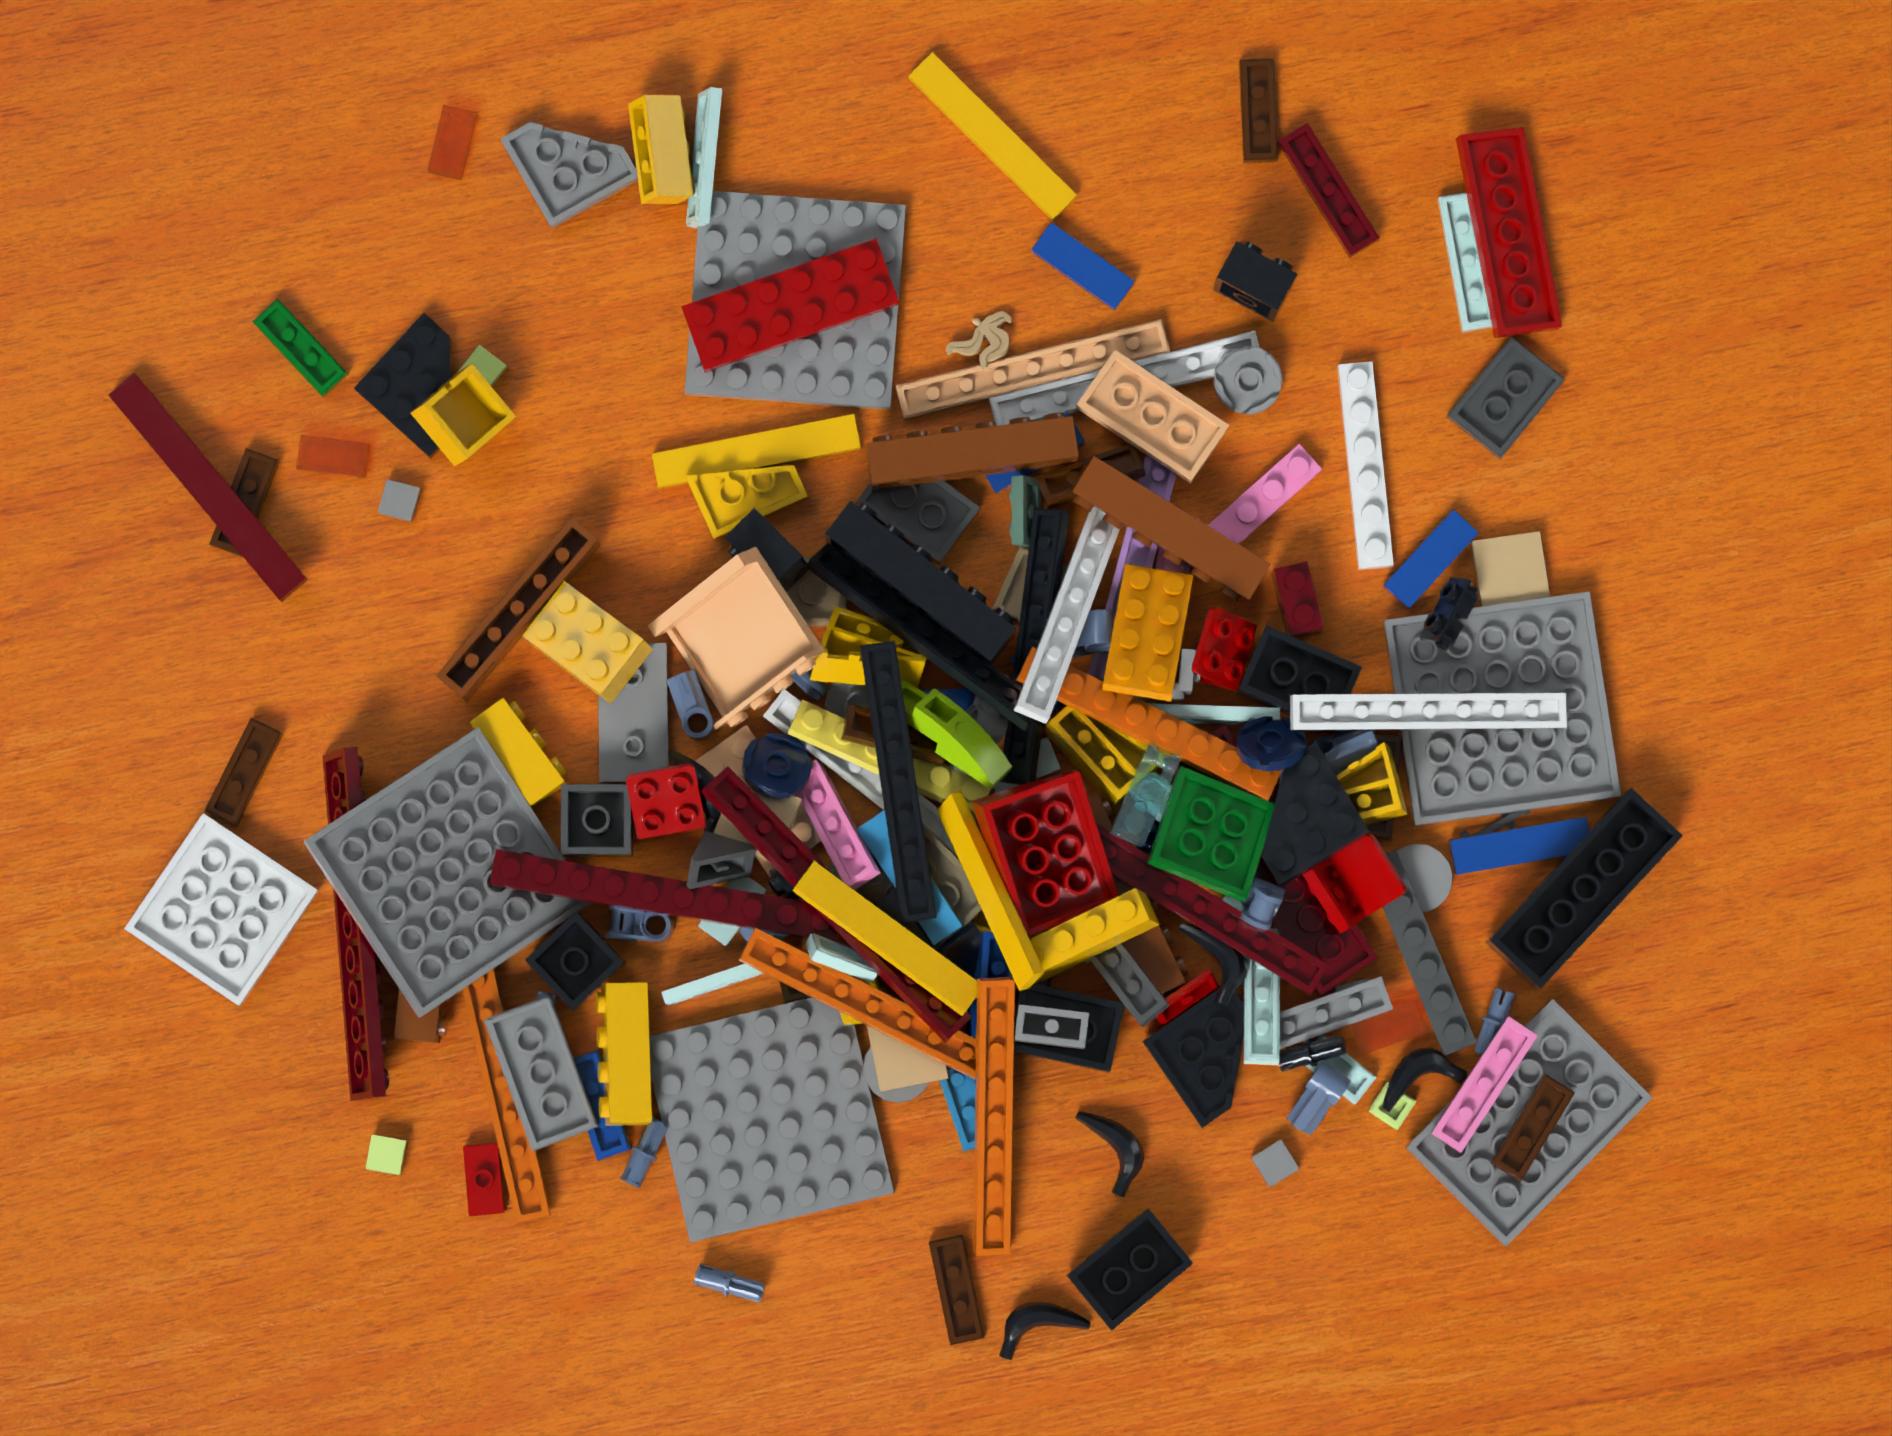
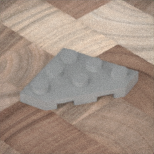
M532 122L500 138L551 229L638 181L637 169L624 147L619 145L591 140L589 137L553 130Z

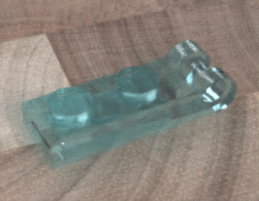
M1151 744L1147 745L1110 834L1139 847L1144 846L1172 777L1178 767L1180 757L1173 754L1167 756L1158 752V747ZM1151 764L1163 769L1160 777L1148 772Z

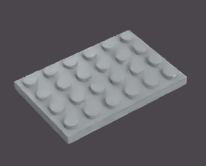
M1551 999L1524 1026L1538 1036L1461 1153L1431 1134L1451 1101L1405 1147L1505 1247L1653 1098L1554 999ZM1544 1074H1547L1576 1093L1523 1180L1519 1182L1491 1165L1490 1162Z

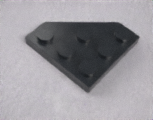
M423 313L354 389L431 459L440 448L411 415V412L452 378L451 338Z
M1316 742L1306 748V752L1300 761L1283 770L1262 852L1263 860L1280 887H1283L1371 833Z
M1220 988L1142 1041L1201 1128L1231 1108L1244 1036V1003L1237 993L1234 992L1228 1007L1217 1004L1215 999Z

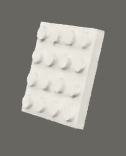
M203 813L124 929L238 1006H242L319 890Z

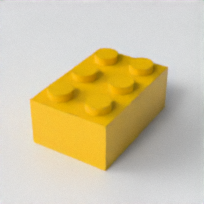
M565 581L522 635L533 647L610 704H612L653 650L644 639Z

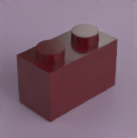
M1308 561L1274 569L1271 576L1286 634L1294 638H1302L1321 633L1324 629V624Z

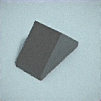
M705 831L691 857L687 887L694 889L750 877L755 847L752 844Z

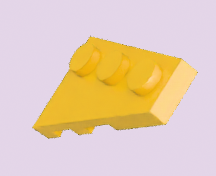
M794 465L685 475L713 539L730 532L753 508L762 516H765L808 496Z

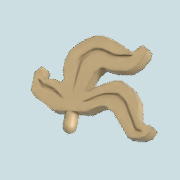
M1001 311L987 316L983 321L974 318L972 323L977 328L974 331L973 338L967 341L950 342L946 347L947 355L949 356L956 352L963 356L978 354L983 345V339L986 337L990 346L985 348L980 354L979 361L981 368L987 369V363L1003 357L1008 352L1009 335L1000 327L1005 322L1011 324V316Z

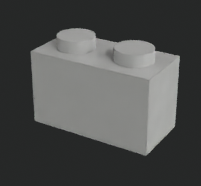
M1019 1004L1014 1041L1085 1049L1089 1013Z

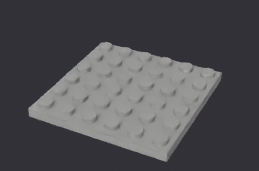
M712 191L710 222L705 226H698L692 302L877 238L899 300L906 205ZM898 305L706 373L703 370L689 331L685 395L891 410Z
M1590 591L1475 607L1467 619L1456 615L1455 619L1464 626L1454 646H1449L1447 651L1435 645L1436 641L1419 638L1429 614L1383 621L1394 694L1566 693L1567 728L1399 729L1414 826L1621 797Z
M479 727L303 841L418 1018L424 1016L555 928L575 912L592 903L490 885L496 849L563 861L565 859Z
M811 997L649 1036L650 1073L661 1120L668 1126L665 1138L690 1243L894 1194L869 1085L865 1080L864 1063L854 1024L844 1025L838 1010Z

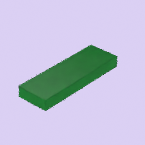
M276 299L252 321L323 398L349 375L279 299Z

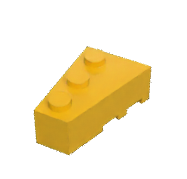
M835 606L821 641V646L825 651L815 659L817 665L812 670L810 681L865 685L860 646L895 641L901 681L904 679L918 688L927 658L875 619Z
M1066 706L1052 718L1043 729L1044 733L1101 796L1108 800L1111 807L1115 806L1169 756L1069 706Z
M1385 742L1336 775L1366 825L1408 814L1392 751Z

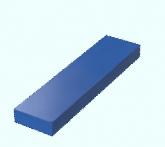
M1587 817L1450 840L1449 844L1455 875L1566 856L1589 831Z

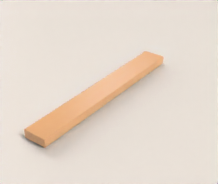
M1159 319L987 363V369L985 370L981 368V365H976L896 385V391L903 418L908 420L1101 370L1114 350L1132 361H1137L1168 353L1170 348L1163 321Z

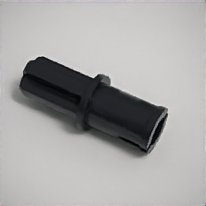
M1339 1035L1312 1042L1310 1039L1305 1040L1304 1044L1279 1050L1278 1066H1280L1282 1072L1309 1064L1312 1067L1317 1066L1318 1061L1345 1055L1347 1053L1346 1042Z

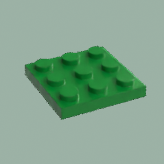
M1181 766L1176 772L1147 864L1244 902L1248 898L1275 804Z

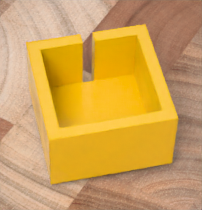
M472 363L455 374L438 391L411 412V415L454 466L467 460L516 417Z

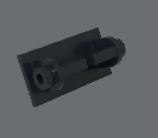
M1450 578L1449 582L1443 586L1440 592V599L1436 607L1426 618L1424 629L1419 638L1436 641L1435 645L1446 651L1449 646H1454L1464 626L1455 619L1456 615L1467 619L1479 598L1476 595L1479 590L1471 585V580Z

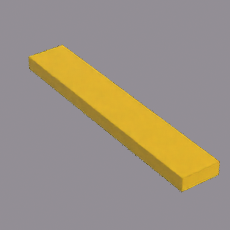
M933 52L908 75V79L1052 221L1077 198V194Z
M851 414L652 453L657 485L661 489L688 483L685 475L773 467L859 450L861 445L855 415Z
M961 791L950 793L937 809V813L1019 991L1030 989L1044 973V969Z
M814 861L792 890L961 1016L964 1015L977 997V981L817 862Z

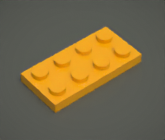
M1125 564L1102 690L1172 701L1193 575Z

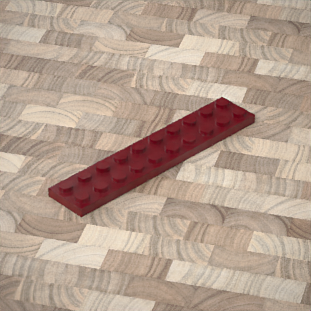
M346 747L322 756L328 824L366 800L365 792L361 790L360 776L363 774L364 766L362 757L358 756V747ZM333 888L350 1101L385 1097L386 1090L389 1087V1074L384 1069L383 1055L386 1052V1039L384 1034H381L380 1020L383 1018L384 1012L381 999H378L377 985H379L381 979L380 968L378 964H375L374 949Z

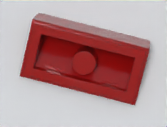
M1209 968L1165 997L1170 1006L1155 1017L1162 1027L1220 988Z

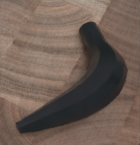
M671 750L668 756L675 765L686 763L694 765L706 817L704 833L705 831L714 833L721 812L701 792L715 778L714 775L691 758Z
M1182 922L1179 930L1208 950L1220 963L1223 980L1215 1002L1228 1007L1234 992L1247 975L1248 965L1245 955L1194 924Z
M1420 1048L1411 1051L1394 1070L1384 1098L1383 1110L1389 1113L1410 1086L1425 1074L1440 1073L1458 1083H1462L1467 1071L1450 1062L1446 1056L1433 1048Z
M1079 1111L1075 1119L1105 1140L1117 1153L1120 1169L1112 1193L1125 1197L1130 1183L1143 1166L1144 1154L1139 1139L1129 1129L1116 1121Z
M1026 1303L1012 1311L1007 1318L1004 1342L999 1356L1012 1360L1021 1337L1033 1328L1054 1326L1088 1330L1090 1328V1321L1052 1303Z

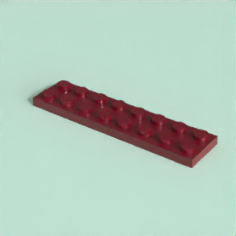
M1225 725L1211 734L1237 747L1235 739ZM1175 758L1166 763L1174 777L1177 770L1182 766L1217 780ZM1271 795L1268 801L1275 804V800ZM1261 853L1255 876L1279 886L1263 860ZM1303 874L1282 887L1285 889L1284 899L1277 913L1272 918V926L1280 936L1329 965L1315 988L1319 996H1322L1379 958L1357 924L1339 934L1336 927L1328 920L1326 911L1317 897L1309 890Z

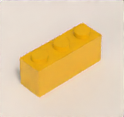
M643 95L628 103L641 204H678L694 196V179L690 173L688 157L690 148L686 140L684 127L685 111L681 104L680 95Z
M502 698L470 721L474 729L479 727L528 803L535 808L560 790L561 784H567L562 777L567 774V771L556 756L550 760L546 756L542 748L547 744L537 730L534 728L529 732L524 726L522 720L526 718V715L515 701L508 704Z

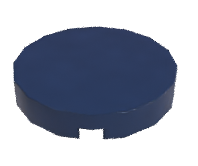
M1273 716L1254 719L1241 727L1238 732V738L1236 739L1237 755L1249 767L1262 771H1279L1291 767L1300 761L1306 752L1305 732L1303 730H1290V719L1281 717L1282 721L1273 720Z
M774 732L751 741L744 752L742 772L745 781L755 792L764 797L783 799L792 797L803 790L810 778L812 761L810 755L808 756V753L805 751V746L799 740L788 734Z

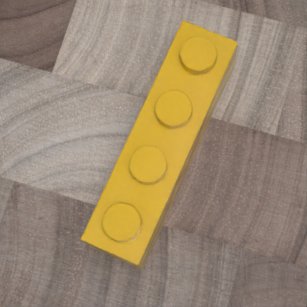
M1134 888L1031 938L1030 941L1044 969V973L1034 984H1038L1160 925L1147 894Z
M648 982L605 983L601 986V992H596V1012L602 1013V1027H597L598 1048H603V1062H598L599 1083H604V1097H599L600 1118H605V1126L647 1125L652 1122Z

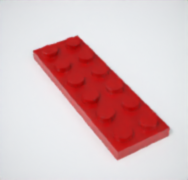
M1524 127L1459 135L1456 138L1494 338L1558 330L1562 327L1561 316Z
M877 238L681 307L703 370L706 373L899 305V300Z

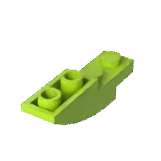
M903 679L901 681L907 724L938 743L935 751L936 754L991 790L1011 771L1012 765L1001 749L985 730L962 708L935 688L929 694H926Z

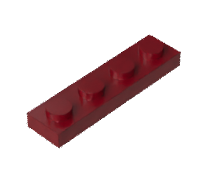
M1306 123L1278 140V145L1348 257L1351 258L1379 241L1380 237L1309 124Z

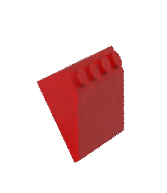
M1079 770L1005 789L972 801L984 842L1028 937L1058 926L1119 896Z

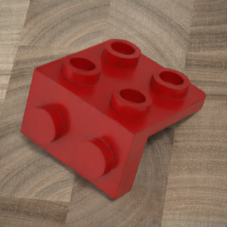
M1211 607L1192 663V672L1200 676L1199 682L1208 686L1237 691L1244 674V668L1254 641L1257 625L1219 607Z
M686 763L627 775L626 785L637 839L706 827L705 812L702 806L694 765Z
M1372 834L1366 835L1303 874L1309 890L1317 897L1326 911L1328 920L1336 927L1339 934L1402 896L1407 890L1405 883Z

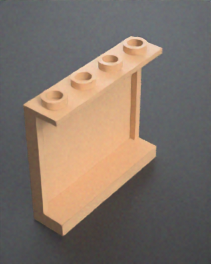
M757 547L734 556L648 625L655 637L667 632L691 670H695L699 682L723 717L713 725L715 729L726 724L733 728L748 718L746 711L751 707L755 711L771 700L768 694L774 690L776 693H779L793 684L794 681L791 677L796 673L801 676L817 665L814 659L825 651Z

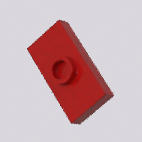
M498 1143L463 1146L469 1216L505 1213Z

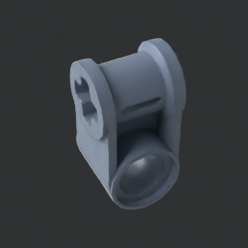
M1102 609L1089 611L1072 658L1109 651L1114 627L1113 613L1111 611Z
M1254 876L1248 898L1241 902V918L1256 928L1269 930L1272 925V918L1277 913L1284 899L1285 889Z
M609 905V910L612 911L610 932L606 933V939L664 942L674 932V921L670 915ZM654 917H663L666 921L664 932L660 935H652L649 931V922Z

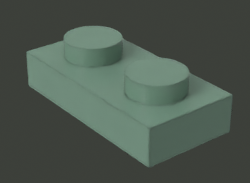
M1025 475L1011 476L1009 498L1012 508V521L1009 531L1012 537V545L1029 548L1034 508H1041V491L1036 478Z

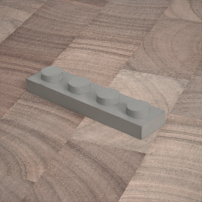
M1382 976L1280 1012V1049L1394 1010Z

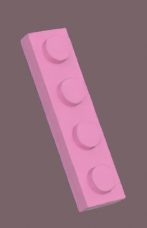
M1298 444L1208 526L1240 544L1318 475L1322 468Z
M817 759L813 760L809 781L803 790L797 793V796L802 799L801 803L842 881L853 890H857L881 872L864 840L856 830L857 827L823 763Z
M1507 1016L1431 1134L1461 1153L1538 1035Z

